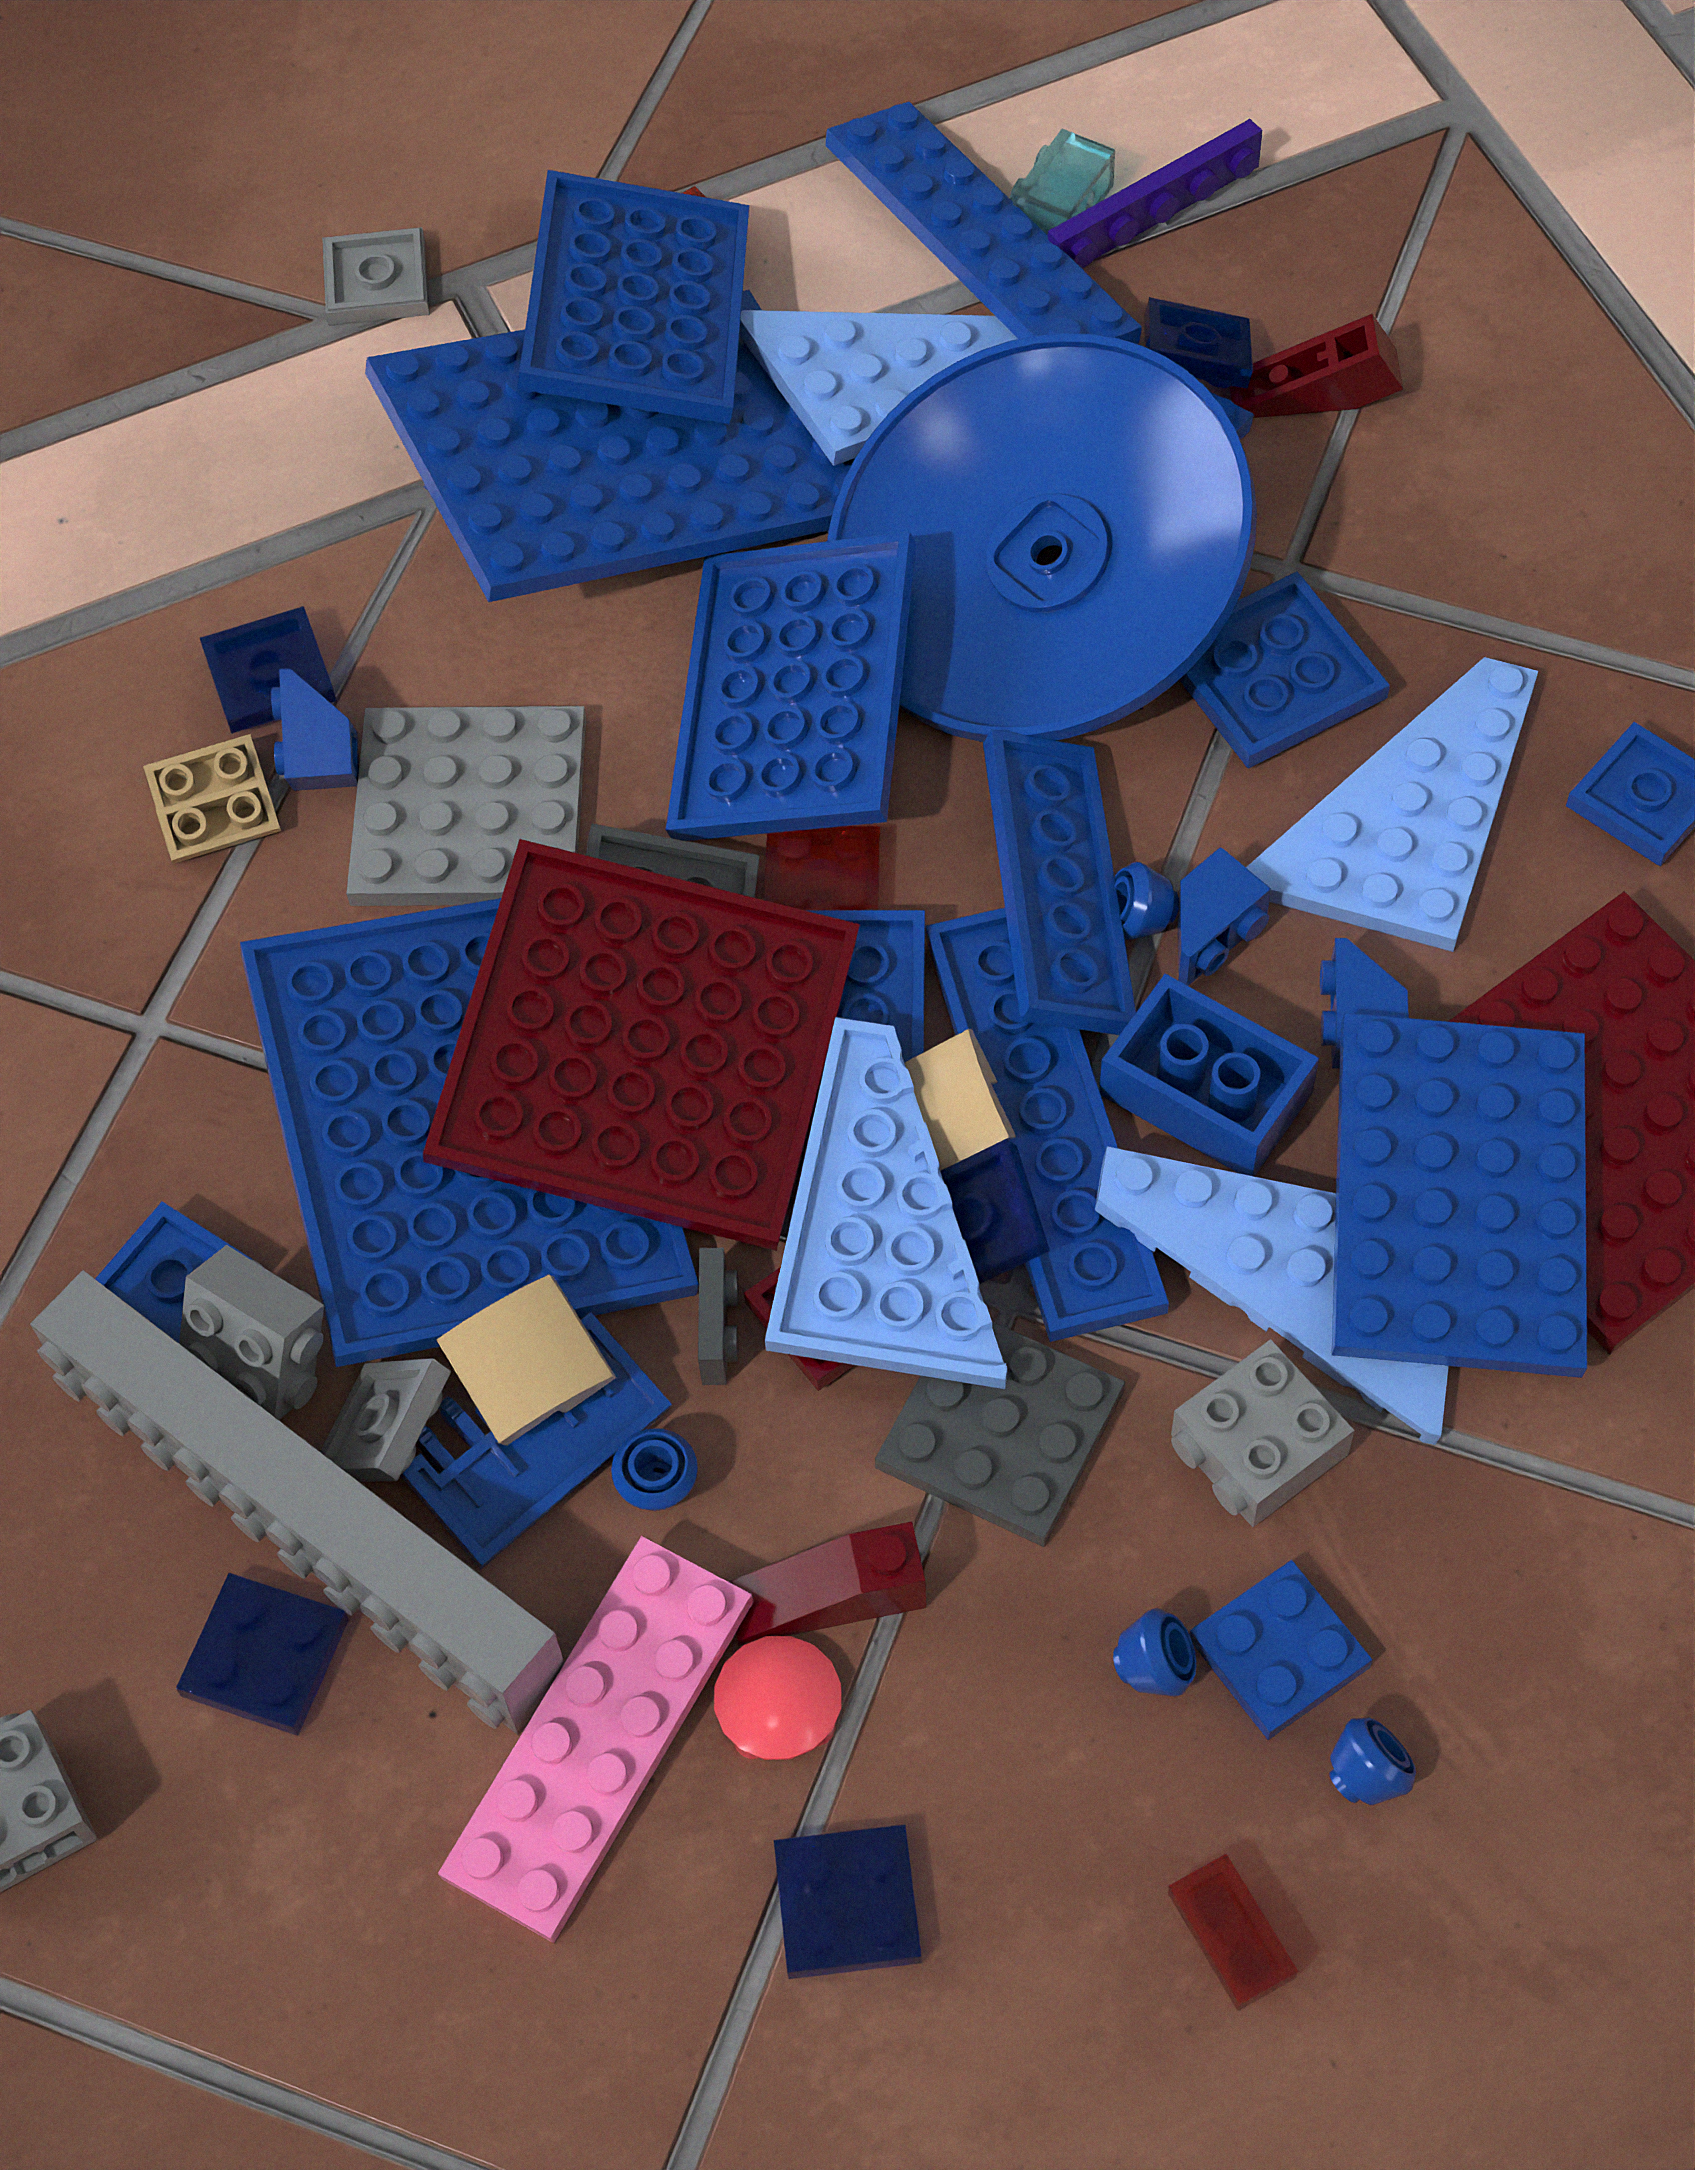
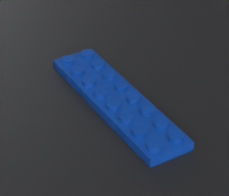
M910 102L894 105L891 108L861 118H855L849 122L827 129L825 146L1018 339L1045 334L1082 333L1119 338L1139 344L1142 326L1063 250H1060L1059 247L1053 245L1048 240V235Z
M1005 908L926 925V941L955 1035L967 1029L973 1030L997 1080V1083L993 1084L992 1087L1016 1135L1015 1138L991 1149V1153L1049 1342L1168 1314L1169 1302L1152 1250L1140 1243L1135 1234L1129 1229L1116 1226L1095 1211L1102 1162L1107 1146L1118 1148L1079 1029L1020 1021Z

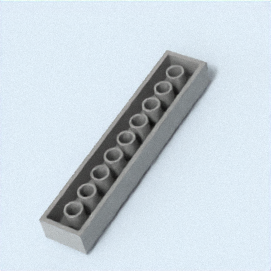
M84 1270L30 1323L42 1344L37 1353L56 1371L52 1376L53 1380L70 1397L79 1402L86 1395L100 1406L96 1413L112 1430L121 1436H124L130 1430L142 1439L144 1443L140 1446L141 1449L159 1467L169 1471L175 1465L188 1475L189 1478L185 1481L186 1485L202 1501L212 1507L218 1501H221L235 1512L231 1516V1520L249 1538L259 1543L265 1536L280 1548L277 1556L291 1571L303 1579L312 1573L328 1585L323 1591L338 1608L350 1616L358 1609L375 1622L370 1627L372 1632L393 1651L400 1653L404 1647L412 1651L422 1659L418 1665L420 1670L437 1686L447 1691L454 1684L471 1699L467 1702V1706L484 1723L496 1729L502 1722L517 1735L528 1725L564 1665L555 1632Z

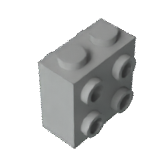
M226 1245L186 1276L179 1344L268 1413L280 1420L292 1408L299 1409L310 1400L317 1387L318 1381L317 1377H315L317 1355L323 1343L321 1326L324 1304L315 1300L307 1292L299 1290L268 1271L260 1263L250 1260Z
M1270 1339L1174 1410L1171 1443L1178 1456L1187 1466L1192 1469L1199 1466L1214 1483L1212 1489L1221 1505L1232 1515L1240 1513L1254 1527L1348 1456L1355 1430Z
M31 1709L22 1714L13 1713L0 1718V1893L98 1840L46 1728Z

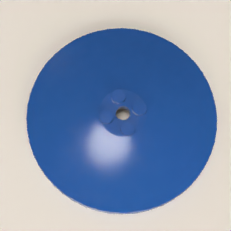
M1082 333L1035 335L983 349L953 363L909 393L892 409L867 439L843 481L834 505L827 541L908 531L911 532L915 540L916 553L899 708L932 728L979 742H984L991 729L1056 741L1097 730L1147 705L1173 686L1196 664L1212 645L1228 621L1241 595L1250 569L1256 540V494L1250 464L1233 424L1209 390L1187 370L1155 351L1119 338ZM1051 545L1062 547L1061 555L1054 563L1049 565H1039L1036 563L1038 554L1045 547Z

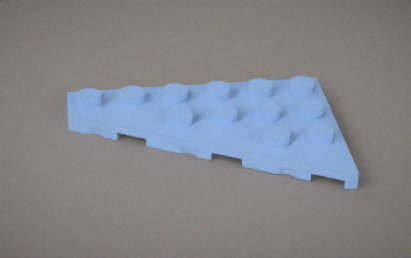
M743 310L741 311L739 330L742 340L833 466L856 458L872 432L889 412L909 393L933 375L983 349L1018 339L996 316Z
M1486 657L1480 660L1246 867L1271 888L1269 902L1454 952L1536 683L1538 671Z
M835 1017L766 1332V1351L1005 1389L1007 1366L1003 1362L992 1329V1320L987 1305L983 1302L979 1281L966 1242L962 1238L952 1208V1200L947 1185L944 1184L940 1172V1164L914 1094V1086L909 1071L905 1067L902 1058V1050L895 1028L890 1025Z
M1107 1146L1102 1162L1095 1204L1096 1212L1116 1226L1129 1229L1135 1234L1140 1243L1153 1252L1158 1248L1191 1271L1189 1276L1191 1279L1229 1306L1242 1309L1250 1321L1263 1330L1267 1331L1270 1327L1304 1351L1302 1356L1304 1359L1342 1386L1355 1389L1361 1394L1366 1403L1380 1413L1383 1409H1386L1421 1434L1419 1437L1421 1442L1436 1445L1442 1434L1449 1366L1331 1355L1336 1193Z

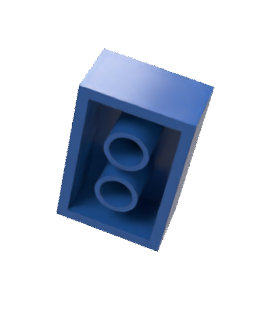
M1164 974L1102 1058L1099 1092L1106 1099L1233 1171L1255 1177L1312 1095L1319 1058L1173 977Z

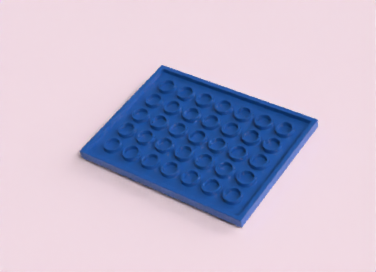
M750 290L743 291L741 311L762 310ZM525 329L367 357L365 374L488 603L828 531L841 486L855 460L854 458L835 466L832 465L740 335L734 405L730 424L701 421L695 418L647 412L641 409L594 403L582 399L517 389Z
M501 898L240 942L243 967L321 1303L324 1304L323 1313L336 1367L440 1347L436 1339L489 1305L549 1274L554 1276L579 1318H584L590 1312L595 1316L697 1295L699 1283L683 1228L680 1226L423 1162V1151Z

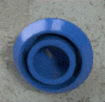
M1133 862L1117 872L1115 875V888L1117 889L1124 940H1133L1161 933L1168 924L1173 923L1179 909V897L1177 892L1173 890L1169 879L1141 862Z
M655 1428L637 1432L620 1445L612 1461L611 1473L616 1490L629 1504L640 1509L663 1511L675 1506L692 1490L697 1478L698 1464L693 1448L682 1436L670 1430Z
M1154 1608L1144 1613L1120 1634L1118 1646L1115 1647L1113 1652V1661L1116 1672L1124 1683L1130 1684L1133 1689L1140 1693L1173 1697L1185 1693L1196 1674V1655L1191 1637L1178 1617L1162 1609Z
M1352 1718L1347 1722L1330 1755L1334 1769L1330 1771L1329 1775L1337 1790L1352 1803H1357L1361 1800L1369 1805H1375L1408 1794L1414 1786L1416 1768L1401 1742L1383 1724L1373 1718Z

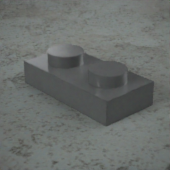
M724 1247L699 1248L698 1363L702 1385H727V1362H738V1326L727 1325L728 1307L739 1306L738 1270H727Z

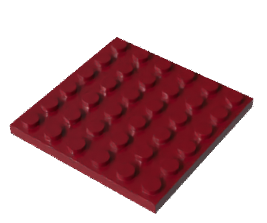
M519 839L423 1151V1162L777 1251L860 924Z
M1625 891L1447 1021L1585 1033L1587 1331L1609 1355L1695 1288V960Z

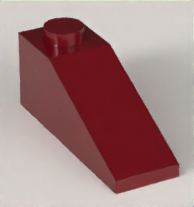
M1373 313L1228 373L1232 402L1253 413V418L1357 409L1403 390L1397 350Z
M912 1521L847 1534L728 1581L752 1594L754 1601L736 1631L739 1646L765 1636H790L926 1608V1581Z

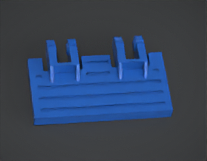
M592 1312L581 1321L615 1374L616 1378L567 1413L559 1410L508 1446L499 1444L492 1431L485 1435L468 1414L463 1411L461 1406L452 1397L447 1396L442 1400L438 1408L440 1415L470 1449L455 1460L438 1441L434 1432L425 1425L416 1445L440 1474L436 1472L420 1453L400 1475L480 1570L611 1460L620 1445L627 1438L637 1432L646 1430L664 1415L672 1405ZM476 1407L475 1413L487 1425L480 1411Z

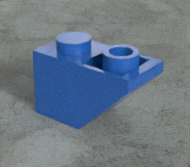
M279 669L280 687H273L271 690L275 721H282L283 741L274 743V761L277 774L284 775L285 780L294 791L356 787L359 774L358 732L351 721L293 670Z
M1222 847L1217 849L1180 880L1179 909L1177 913L1178 981L1187 986L1202 974L1210 976L1223 965L1232 948L1243 939L1249 942L1256 938L1269 921L1267 913L1271 888Z
M1335 938L1331 960H1321L1320 995H1330L1331 1011H1322L1321 1046H1331L1332 1068L1340 1069L1341 1022L1344 1013L1409 1018L1408 990L1349 939Z

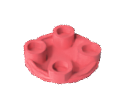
M765 1636L743 1645L724 1663L714 1685V1711L723 1733L734 1743L736 1750L742 1756L749 1759L790 1760L814 1750L817 1746L826 1744L833 1737L836 1730V1721L841 1712V1682L832 1661L815 1645L793 1636Z

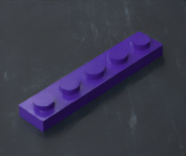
M1251 119L1246 120L1048 231V240L1053 245L1059 247L1060 250H1063L1081 268L1088 266L1097 257L1117 246L1127 244L1135 236L1154 225L1168 221L1174 214L1195 202L1209 198L1215 191L1236 179L1248 176L1254 169L1259 167L1263 130Z

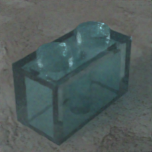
M1062 128L1049 146L1044 145L1039 150L1034 167L1026 178L1021 177L1016 181L1009 199L1013 201V206L1020 208L1048 235L1050 229L1104 200L1114 185L1115 149Z

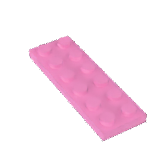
M641 1536L439 1870L438 1875L441 1879L550 1942L555 1943L754 1602L752 1594Z

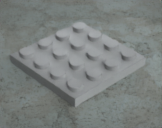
M584 706L365 708L346 893L350 906L463 905L502 898L519 839L578 853L586 734Z

